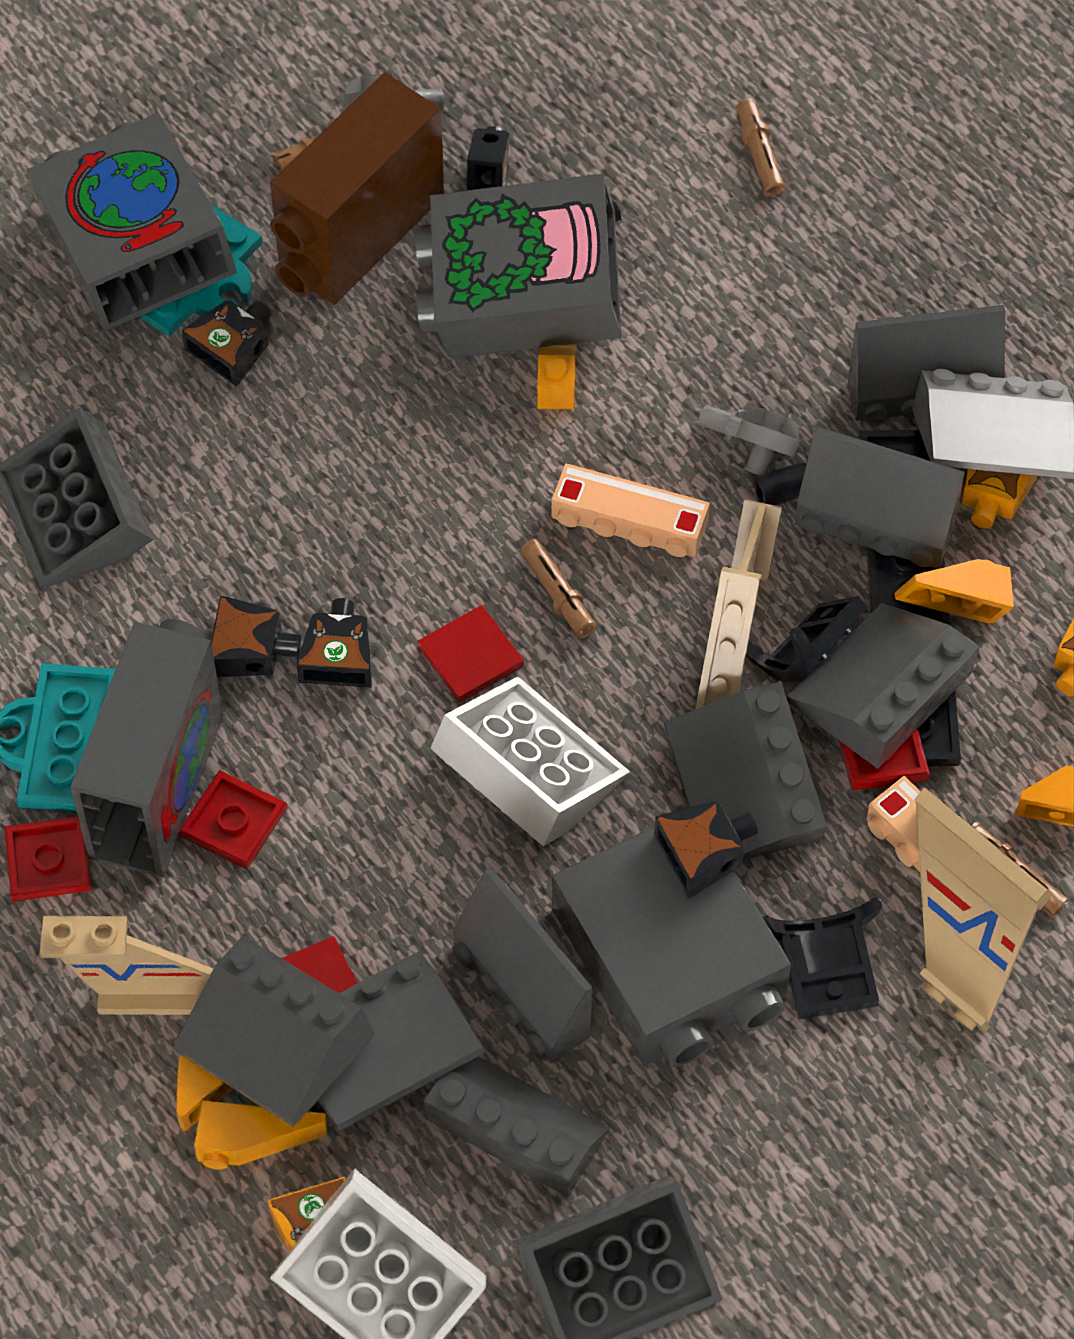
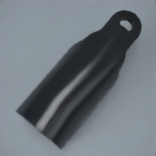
M807 463L793 464L754 477V490L759 502L776 506L798 499Z

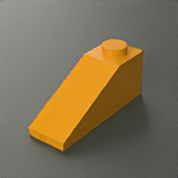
M976 559L916 574L895 592V599L984 623H995L1014 607L1010 567L995 564L990 560Z
M202 1100L194 1145L197 1161L203 1162V1165L208 1168L222 1170L226 1169L228 1165L239 1166L325 1137L328 1133L326 1113L306 1112L298 1123L292 1127L260 1106Z

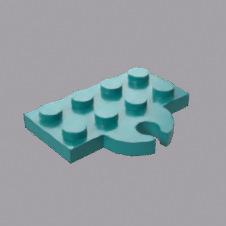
M212 204V208L223 225L237 273L139 316L169 337L192 314L203 316L225 300H228L220 297L227 290L237 291L242 301L247 303L251 299L252 280L247 266L243 263L263 244L262 236Z
M41 663L35 697L17 699L0 710L1 731L8 727H17L21 730L19 735L13 739H4L0 736V762L12 770L21 772L16 800L18 808L77 812L70 786L116 669Z

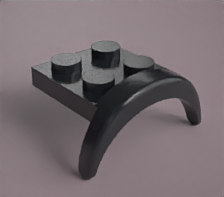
M859 596L820 603L796 628L790 631V635L771 655L763 652L749 641L746 656L761 670L778 680L785 682L801 681L816 668L819 661L826 659L836 649L834 643L841 636L850 633L860 623L858 617L868 607Z
M873 897L868 902L851 910L816 919L786 921L774 919L769 915L763 917L776 940L781 941L782 950L791 963L789 981L798 1020L878 1006L879 996L862 926L880 913L882 909L881 898Z

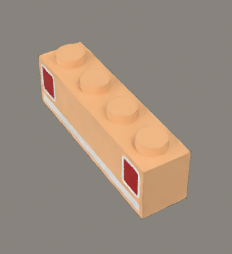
M565 463L552 497V518L557 519L559 523L567 527H576L578 525L593 529L595 533L603 537L615 535L629 539L631 543L639 547L651 545L665 549L669 554L676 557L687 555L696 558L708 524L710 502Z
M903 776L869 804L867 815L868 827L878 839H886L896 848V855L903 864L908 867L914 866L920 872L917 813L914 799L921 791Z

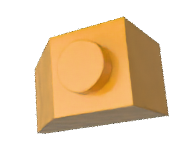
M575 346L539 348L537 409H574Z
M1066 765L1023 790L1020 794L1015 816L1074 827V767Z
M182 1055L178 1060L176 1114L180 1128L186 1132L199 1120L202 1100L219 1102L233 1088Z

